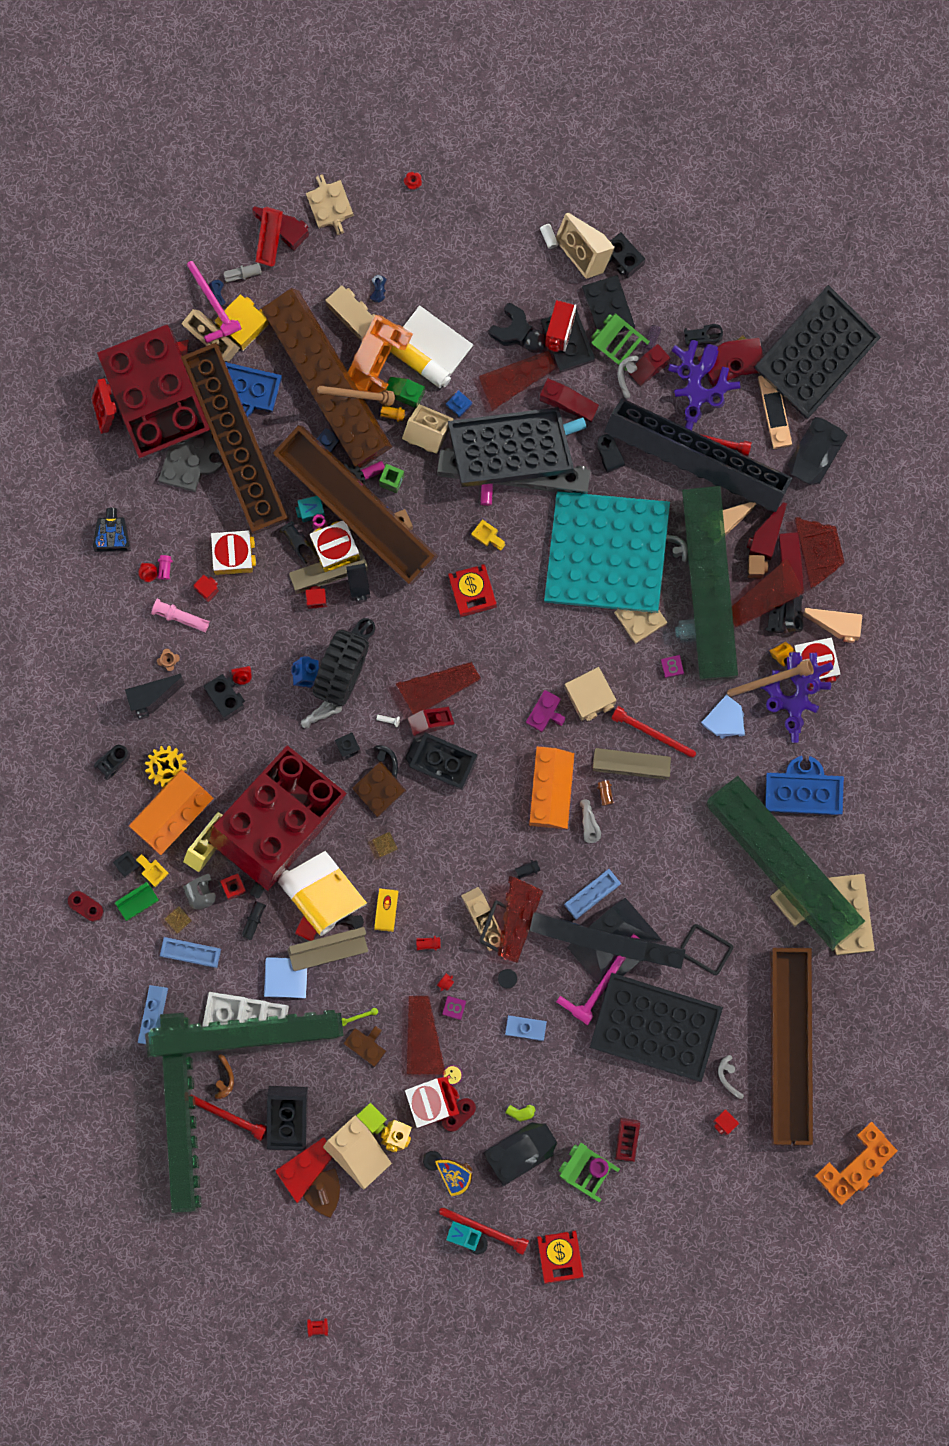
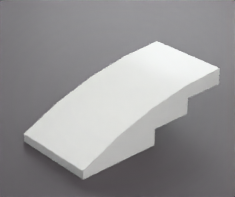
M209 992L202 1031L282 1045L289 1006Z

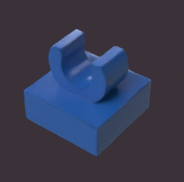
M459 390L446 403V406L458 417H461L472 405V402Z

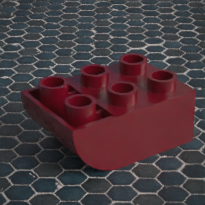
M168 324L97 352L139 459L210 430L181 358L182 353Z
M287 745L213 825L208 843L268 891L282 873L292 865L322 831L343 802L347 793Z

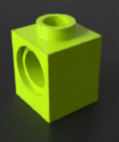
M371 1103L357 1115L358 1119L370 1130L372 1135L374 1133L378 1135L386 1127L384 1123L387 1119Z

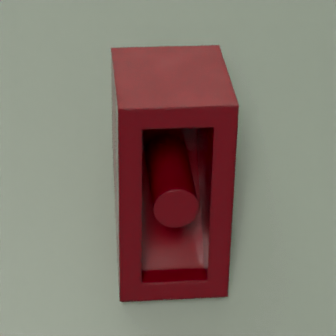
M657 344L642 356L635 364L637 370L629 373V375L641 387L669 364L670 357Z
M449 707L426 709L408 717L413 736L423 735L425 732L431 733L455 725Z

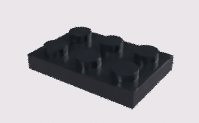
M618 275L582 286L596 330L599 329L601 331L605 326L604 320L609 314L613 316L614 313L631 327L635 328ZM623 326L619 333L628 331L629 329Z
M577 309L566 351H552L559 373L595 361ZM551 317L541 320L545 335L547 334Z

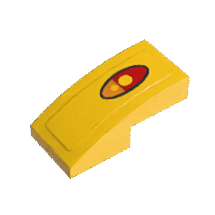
M379 888L374 930L394 932L398 900L397 890Z

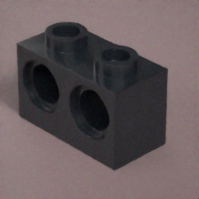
M621 232L610 240L614 247H619L622 250L619 253L613 251L609 262H613L617 266L616 270L620 275H625L629 278L645 265L646 259ZM630 260L634 265L627 266L624 262Z
M221 674L204 685V689L226 721L245 709L243 705L245 700L239 692L236 694L233 690L235 685L230 677L225 678ZM223 684L226 686L225 690L221 693L216 692V687ZM234 700L236 702L235 707L227 708V701Z

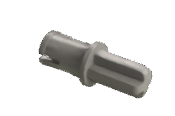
M259 263L245 267L241 265V268L225 271L224 278L226 282H231L239 279L246 280L247 277L261 275L262 273Z

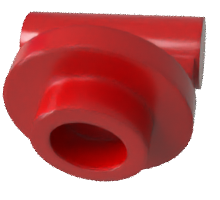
M250 666L231 669L233 681L236 684L244 685L251 681Z

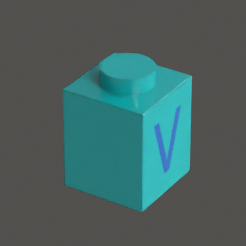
M318 496L298 500V507H295L297 517L302 518L303 523L312 521L317 514L325 517L321 499Z
M453 1222L446 1240L475 1251L482 1232Z

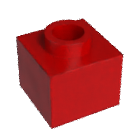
M203 575L193 585L194 589L208 602L219 592L218 583L211 576L207 578Z
M320 586L310 587V590H306L308 609L327 607L325 588L321 589Z
M238 873L220 881L228 900L247 893ZM231 885H237V890L232 891L230 889Z
M726 1109L713 1121L715 1123L714 1128L721 1135L723 1133L728 1135L739 1124Z

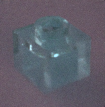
M694 619L681 620L678 622V626L675 627V636L679 638L680 643L695 642Z

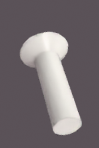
M377 715L376 720L392 723L398 727L400 717L391 718Z

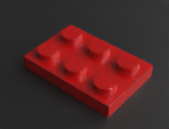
M105 378L97 380L91 398L101 434L109 431L114 414L116 413L115 403L111 402L110 395H112L111 387L109 384H106Z

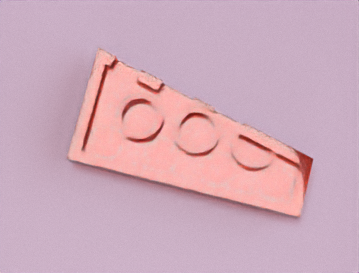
M548 350L480 375L479 380L492 412L518 393L527 389L534 382L539 381L554 371L556 367Z
M789 560L783 561L728 609L735 627L738 628L805 593Z
M472 662L444 671H437L404 682L401 681L396 683V686L414 715L422 710L434 707L480 681L481 677Z
M509 876L508 883H510L509 893L506 894L507 908L503 915L505 923L504 930L501 931L498 956L517 963L543 890Z
M409 996L407 1074L446 1075L429 996Z

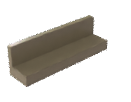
M358 549L359 561L328 572H324L320 562L290 572L289 576L295 593L299 594L310 590V587L323 586L346 578L347 566L365 563L367 571L368 566L361 549Z
M596 748L592 771L669 780L671 757Z
M362 927L289 946L287 950L293 971L367 953L365 928Z

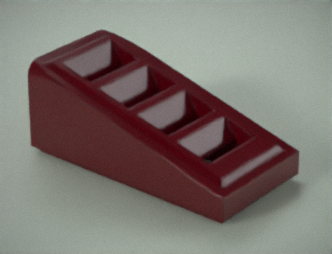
M620 1118L615 1159L635 1162L640 1129L639 1120ZM624 1125L633 1126L635 1129H624ZM623 1133L634 1135V1137H623ZM622 1142L633 1143L632 1146L621 1145V1144H622ZM621 1149L630 1150L632 1153L626 1154L620 1153Z

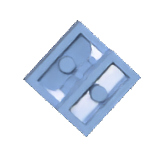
M266 958L264 997L306 998L307 968L293 971L290 958Z

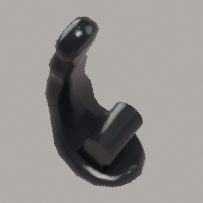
M384 745L374 746L373 750L379 751L377 759L380 762L386 760L387 754L391 756L392 775L397 779L398 761L395 753Z

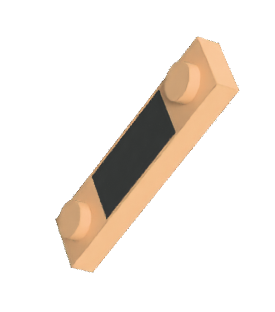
M758 376L773 449L792 446L782 395L763 376Z

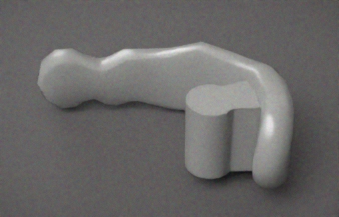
M630 356L624 359L618 367V381L626 399L630 398V393L625 383L624 369L626 367L629 373L635 372L637 366L634 364V361H638L637 356Z
M667 535V542L676 543L680 546L673 548V556L675 558L682 556V561H687L688 547L685 541L677 536Z
M324 701L311 715L301 720V725L303 728L308 729L311 723L340 713L342 706L338 707Z
M584 799L580 801V806L583 808L584 840L587 843H595L601 838V831L591 811L590 801Z
M728 1055L719 1064V1078L733 1095L743 1099L744 1095L732 1087L724 1077V1069L728 1070L729 1073L735 1072L734 1065L728 1063L732 1060V1056Z

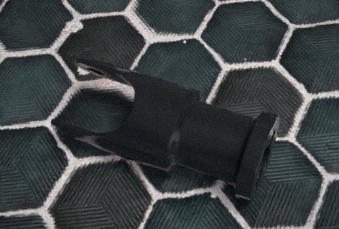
M290 521L279 530L281 534L283 533L289 540V545L304 563L307 564L300 554L302 545H307L317 556L316 551L305 536L300 534L294 527L293 521Z

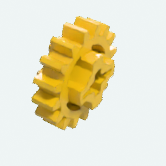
M160 746L159 752L154 749L155 755H148L150 762H145V765L149 767L145 770L146 773H151L148 777L149 780L155 779L154 784L156 786L160 782L162 788L172 780V778L165 779L166 776L172 775L174 777L181 769L187 772V768L183 767L187 762L186 760H181L184 755L182 753L177 755L178 749L175 748L171 751L170 746L167 747V750ZM162 755H168L165 758H159ZM176 759L178 760V763H179V769H177L176 767H174V763H175V760H176ZM169 763V766L172 770H164L161 764L167 765ZM154 764L158 767L157 775L154 773Z

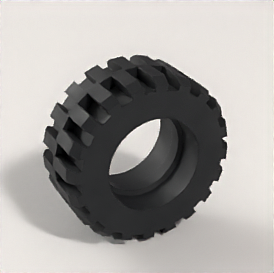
M343 629L338 630L334 634L322 659L313 685L312 693L316 698L338 707L346 704L358 680L368 652L369 642L367 639Z

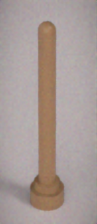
M325 386L317 388V392L320 394L377 400L382 405L391 406L395 400L394 392L389 390L374 393Z
M809 659L801 661L795 668L729 689L727 695L732 697L799 674L801 676L811 675L814 673L812 663Z

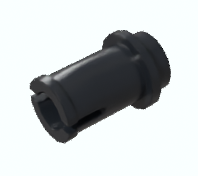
M530 860V863L516 867L515 870L518 878L521 879L533 873L538 874L537 872L541 870L537 860Z

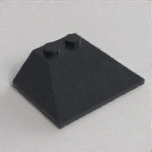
M626 897L589 926V928L631 937L634 934L640 939L662 940ZM572 943L567 947L598 984H600L618 955ZM626 958L616 974L624 976L640 961Z

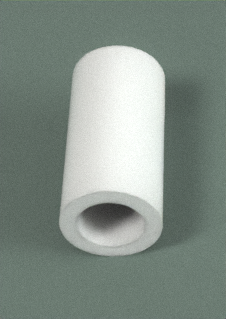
M543 225L540 230L548 249L557 247L559 244L551 225Z

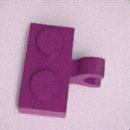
M544 690L528 717L526 724L542 733L550 720L562 726L565 722V717L555 713L561 698Z

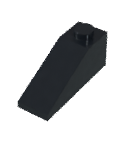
M365 563L347 566L346 570L352 601H356V603L366 602L371 596Z

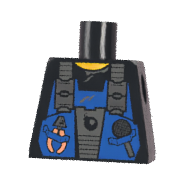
M106 508V518L97 519L93 541L95 552L131 551L126 521L123 517L117 518V508Z

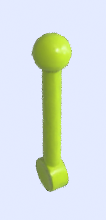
M372 1008L369 1012L348 1019L341 1018L339 1019L340 1026H346L348 1022L369 1015H377L378 1010L377 1008Z

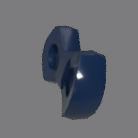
M376 275L372 279L375 291L370 296V299L376 303L382 302L385 298L384 293L386 290L384 285L387 279L382 275Z
M213 280L209 283V287L222 307L226 303L221 296L224 284L220 280Z

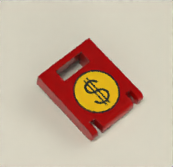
M485 564L481 565L482 571L480 572L478 566L455 572L457 578H454L452 573L448 574L460 617L497 608ZM485 598L486 604L468 608L467 602Z
M576 1230L572 1231V1239H569L568 1232L545 1235L546 1243H542V1237L537 1236L544 1284L584 1278ZM572 1267L573 1275L553 1276V1270Z

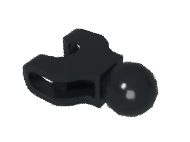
M507 303L504 307L505 314L512 320L511 325L506 328L492 325L487 331L491 338L503 346L518 344L522 347L524 346L531 353H539L546 347L545 334L542 331L533 330L532 326L527 323L524 311L511 303Z

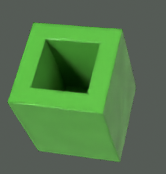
M386 464L379 480L380 487L398 493L404 479V471Z

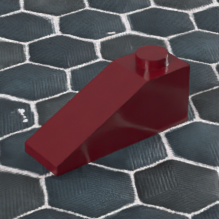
M254 206L252 208L253 215L262 221L263 208ZM283 214L279 238L294 251L309 236V227L304 221H298L295 217Z
M547 378L540 394L541 402L553 407H559L560 410L580 418L583 417L592 422L599 404L571 388Z
M783 502L777 512H774L755 532L754 537L749 538L747 548L750 549L749 555L764 556V559L771 561L787 503Z

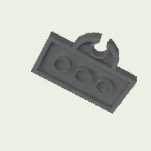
M211 430L169 447L160 474V483L196 492L201 475L214 474L222 468L223 464L221 462L212 463L210 461V457L213 454L221 457L216 442L212 438Z

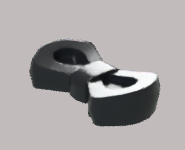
M350 914L336 923L338 925L347 923L352 925L354 929L363 927L364 919L362 915L354 916Z

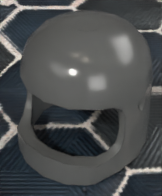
M210 874L203 875L183 886L188 903L195 910L206 909L215 902V893H211L208 887L211 881ZM198 885H199V887H200V889H201L203 895L199 894L198 889H197V886H198Z

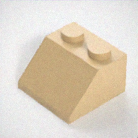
M419 404L407 422L402 439L409 444L420 446L428 452L437 454L449 431L448 421H452L453 418Z

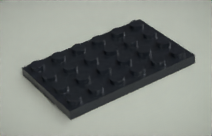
M827 285L753 368L804 418L809 419L881 336Z
M559 407L448 421V430L461 487L574 472Z
M611 973L589 1048L701 1083L723 1007Z

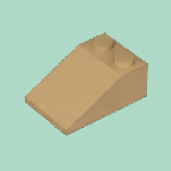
M570 213L565 214L556 235L558 244L586 279L602 274L611 257L614 246L598 230Z
M356 1115L323 1146L363 1190L392 1164L370 1130Z

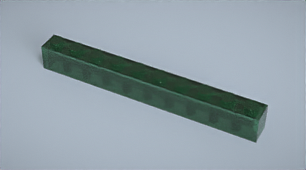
M335 1010L323 1011L322 1015H316V1012L304 1013L303 1017H297V1014H288L283 1019H278V1016H269L263 1021H259V1018H249L247 1022L240 1023L239 1020H229L228 1024L220 1025L218 1021L210 1022L208 1026L201 1027V1024L198 1023L190 1024L189 1028L181 1029V1025L170 1026V1030L162 1031V1027L151 1028L150 1032L145 1034L147 1058L334 1039L341 1038L344 1034L341 1013H335Z

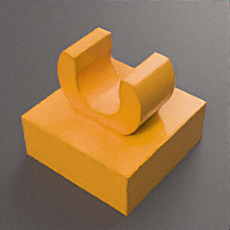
M786 641L769 650L772 657L783 667L785 666L784 659L789 656V652H795L793 647Z

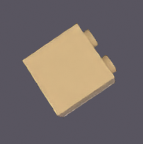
M599 667L566 683L564 686L581 721L585 719L590 721L597 717V713L601 711L605 713L612 710L617 701Z

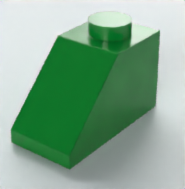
M390 377L389 385L386 389L394 392L395 400L415 409L420 404L425 393V386L409 379Z

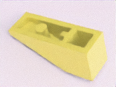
M217 812L190 846L183 862L198 872L202 870L216 851V848L209 844L208 841L213 825L222 817V814Z

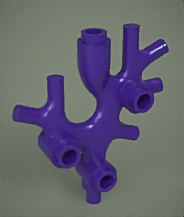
M691 340L688 351H683L677 345L672 348L671 351L682 360V364L680 366L670 364L668 369L670 372L678 373L682 380L688 381V385L685 388L674 391L675 397L686 396L689 399V406L685 409V421H687L685 428L692 430L694 423L696 424L701 418L700 407L704 402L710 403L714 408H721L725 403L724 393L729 390L741 389L740 381H727L729 372L727 367H722L718 382L714 388L705 389L702 387L701 378L713 368L719 351L717 346L707 344V347H704L700 363L695 365L693 358L698 345V341ZM684 371H689L688 375H683ZM716 398H720L718 403H714ZM693 411L697 412L695 416H691Z
M789 652V656H787V670L795 668L802 661L800 652ZM809 653V660L814 670L813 674L808 676H801L799 674L790 677L796 685V693L794 695H784L780 689V681L760 687L770 695L766 702V707L769 711L777 712L782 709L788 711L789 718L785 721V727L791 733L792 743L799 742V733H801V728L804 725L803 718L801 717L802 712L807 709L817 713L819 709L818 705L809 701L808 694H814L820 690H831V682H822L819 677L823 673L833 670V665L829 662L819 666L817 664V653ZM772 670V675L780 673V670ZM810 683L813 684V689L810 688Z

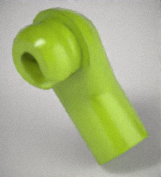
M510 1105L505 1113L522 1122L531 1119L536 1110L532 1105H527L526 1108L520 1110Z

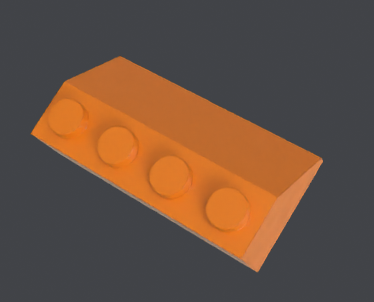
M537 746L529 826L568 829L574 753L557 748Z
M181 769L130 823L129 827L154 851L162 855L214 798Z

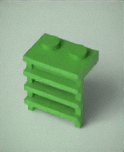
M616 313L613 316L609 314L603 322L605 326L601 331L597 329L591 337L593 339L591 343L618 365L631 354L641 340L647 345L650 342ZM623 326L627 327L630 331L613 352L609 353L606 350L607 346ZM634 333L638 336V339L619 361L614 357L615 354Z
M582 1143L579 1146L574 1145L569 1153L572 1156L568 1163L564 1161L559 1169V1172H561L559 1178L600 1202L601 1198L595 1194L607 1174L599 1179L592 1192L585 1189L592 1178L590 1173L582 1186L575 1183L591 1156L594 1158L602 1157ZM605 1160L609 1166L608 1173L611 1168L616 1172L620 1170V1168Z

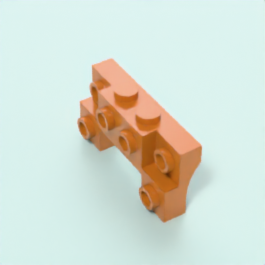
M375 315L366 335L362 339L358 352L354 355V360L348 371L349 376L359 391L380 393L387 389L389 384L378 378L392 347L395 346L400 350H406L413 333L400 325L394 324L383 316Z
M870 1122L856 1135L867 1148L844 1170L839 1173L829 1162L814 1176L840 1205H843L856 1191L860 1190L862 1192L870 1184L868 1180L872 1176L878 1177L884 1171L882 1167L898 1151L873 1122Z

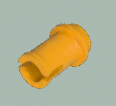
M385 405L382 406L380 417L395 419L397 422L404 420L405 410L402 407L398 409Z

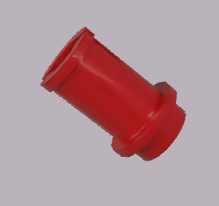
M435 935L434 938H416L417 951L428 949L437 951V949H441L440 937Z

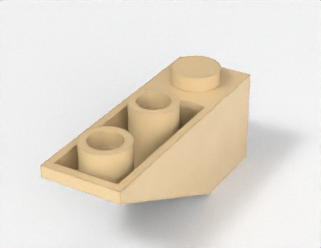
M477 887L461 895L481 935L491 909L484 894ZM493 915L484 941L499 947L505 944L506 941Z

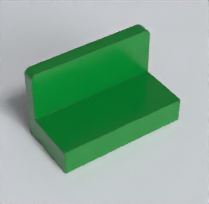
M146 882L116 901L115 905L125 920L129 921L157 903L159 899L149 883Z

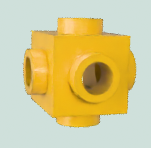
M396 1120L388 1122L387 1127H384L381 1133V1138H383L381 1144L385 1145L386 1149L392 1152L407 1148L411 1140L409 1134L412 1127Z

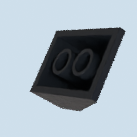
M181 673L125 689L134 718L141 720L150 717L149 714L154 713L184 686L185 683Z
M268 1087L267 1149L306 1150L308 1087Z

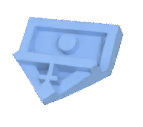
M728 695L701 722L705 728L716 736H720L721 739L733 735L745 736L742 707Z

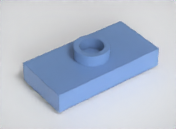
M508 1015L505 1035L544 1041L547 1021Z

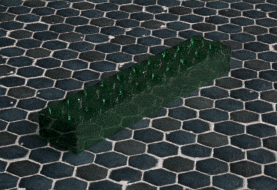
M721 487L684 489L682 493L700 681L739 678Z
M736 776L708 799L706 806L832 951L863 926L865 920L739 776Z
M184 1013L160 1014L171 1213H196L198 1208H202L201 1196L197 1195V1188H200V1176L196 1175V1168H199V1156L195 1155V1148H198V1138L194 1135V1129H197V1119L193 1116L192 1109H196L195 1097L191 1096V1089H195L194 1077L190 1076V1070H193V1058L189 1056V1050H192V1039L188 1037V1031H191V1020Z

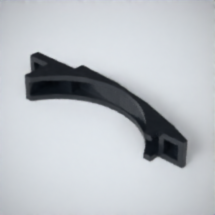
M537 912L533 914L530 927L531 932L568 943L677 969L682 968L686 949L667 945V941L640 939L608 933L576 924L559 916H550Z

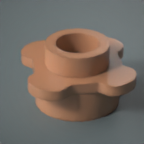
M164 649L161 657L157 659V663L159 666L166 667L167 671H173L176 662H179L180 657L178 654L174 655L169 649Z

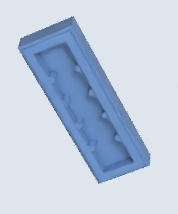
M608 869L567 901L564 906L574 919L577 920L620 886L621 883L612 871Z
M164 937L160 957L217 968L221 949Z
M149 985L138 1043L157 1045L168 988Z

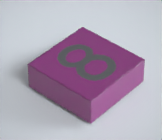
M680 655L661 659L665 679L684 675Z
M447 996L442 1015L461 1020L466 1001Z

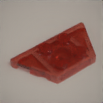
M795 517V525L810 587L813 589L844 565V557L836 526L823 525L820 522H811Z

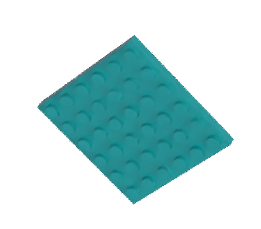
M557 491L544 602L658 613L670 502Z

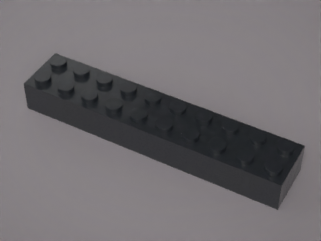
M621 398L612 412L604 431L612 438H618L630 446L642 449L647 454L657 456L664 462L672 463L681 470L689 471L696 477L704 478L712 482L713 485L721 486L732 494H738L749 502L757 503L769 511L777 512L793 477Z

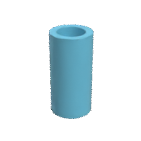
M583 417L563 424L566 435L587 428Z

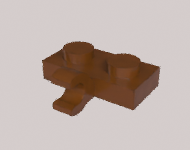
M377 1026L373 1028L368 1037L354 1028L343 1043L374 1067H376L387 1052L375 1043V1040L382 1032Z

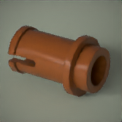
M609 781L598 783L597 789L600 791L602 806L614 804L611 792L612 784Z

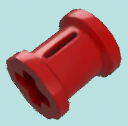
M324 1318L322 1321L307 1319L308 1337L322 1334L328 1336V1319Z

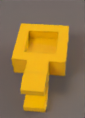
M483 519L471 534L473 538L486 547L491 543L501 551L505 546V542L496 536L498 530Z
M142 854L136 859L145 869L141 874L155 888L169 875L156 860L150 863Z

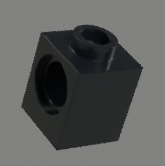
M352 732L335 740L343 761L361 753Z

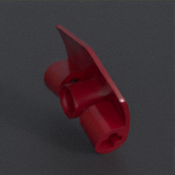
M751 338L727 341L717 346L719 353L715 365L707 373V378L714 388L718 382L722 367L729 368L727 381L738 378L741 375L759 373L753 367L763 357L760 339ZM702 355L697 358L699 362L701 361ZM738 365L740 370L734 371L730 366Z

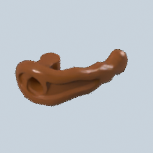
M220 1054L218 1058L228 1074L229 1084L226 1087L223 1081L219 1080L216 1082V1089L220 1091L215 1094L216 1099L227 1097L234 1085L232 1069L225 1056Z

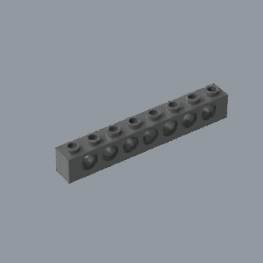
M452 448L440 450L437 476L459 479L457 467L453 465L455 457ZM576 466L573 473L556 475L557 478L554 480H549L546 476L493 484L550 492L587 494L591 470H587V467ZM571 475L576 480L570 483L565 478Z

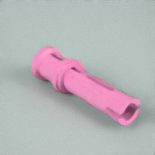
M158 598L151 612L152 615L157 614L165 617L167 621L175 620L205 633L210 623L208 620L177 609L173 604L168 605L160 602Z

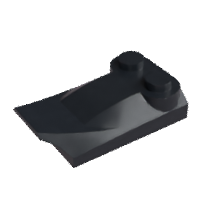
M815 417L787 464L790 474L809 485L813 483L820 484L848 434L827 420Z
M425 732L424 735L414 738L405 759L409 763L410 768L463 791L475 767L478 754Z
M532 1122L484 1151L483 1154L502 1186H505L551 1158L558 1143L546 1123Z

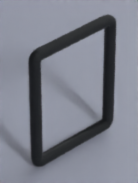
M498 900L494 901L481 934L480 943L504 955L519 920L520 913ZM497 905L516 915L503 951L484 941Z
M694 924L680 948H685L696 928L730 948L716 971L685 954L684 958L713 975H718L734 947L731 943L709 930Z

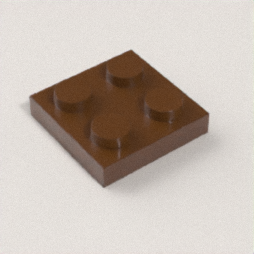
M382 762L378 763L352 788L377 817L406 792L405 788Z

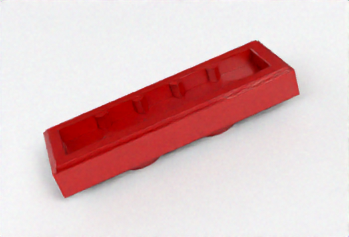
M269 207L263 208L255 262L271 267L275 266L283 211Z

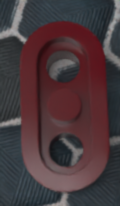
M75 891L69 895V906L87 920L96 922L103 917V907L83 892ZM77 897L81 898L79 904L74 903V899ZM92 908L97 909V912L94 915L90 914V910Z
M463 1098L456 1104L459 1114L450 1117L456 1120L454 1125L448 1123L450 1118L442 1120L443 1127L447 1131H457L474 1115L476 1105L473 1100ZM465 1104L470 1106V1110L467 1112L462 1109Z

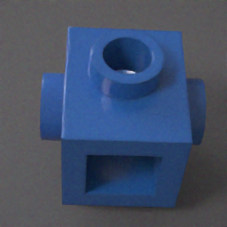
M304 656L294 662L291 668L293 685L311 688L315 683L319 670V661Z

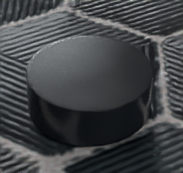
M504 969L498 975V983L504 989H511L517 983V975L511 969Z
M429 1151L423 1157V1164L430 1171L438 1170L435 1161L442 1159V1156L437 1151Z
M481 1235L476 1250H469L476 1255L484 1253L488 1247L486 1238Z

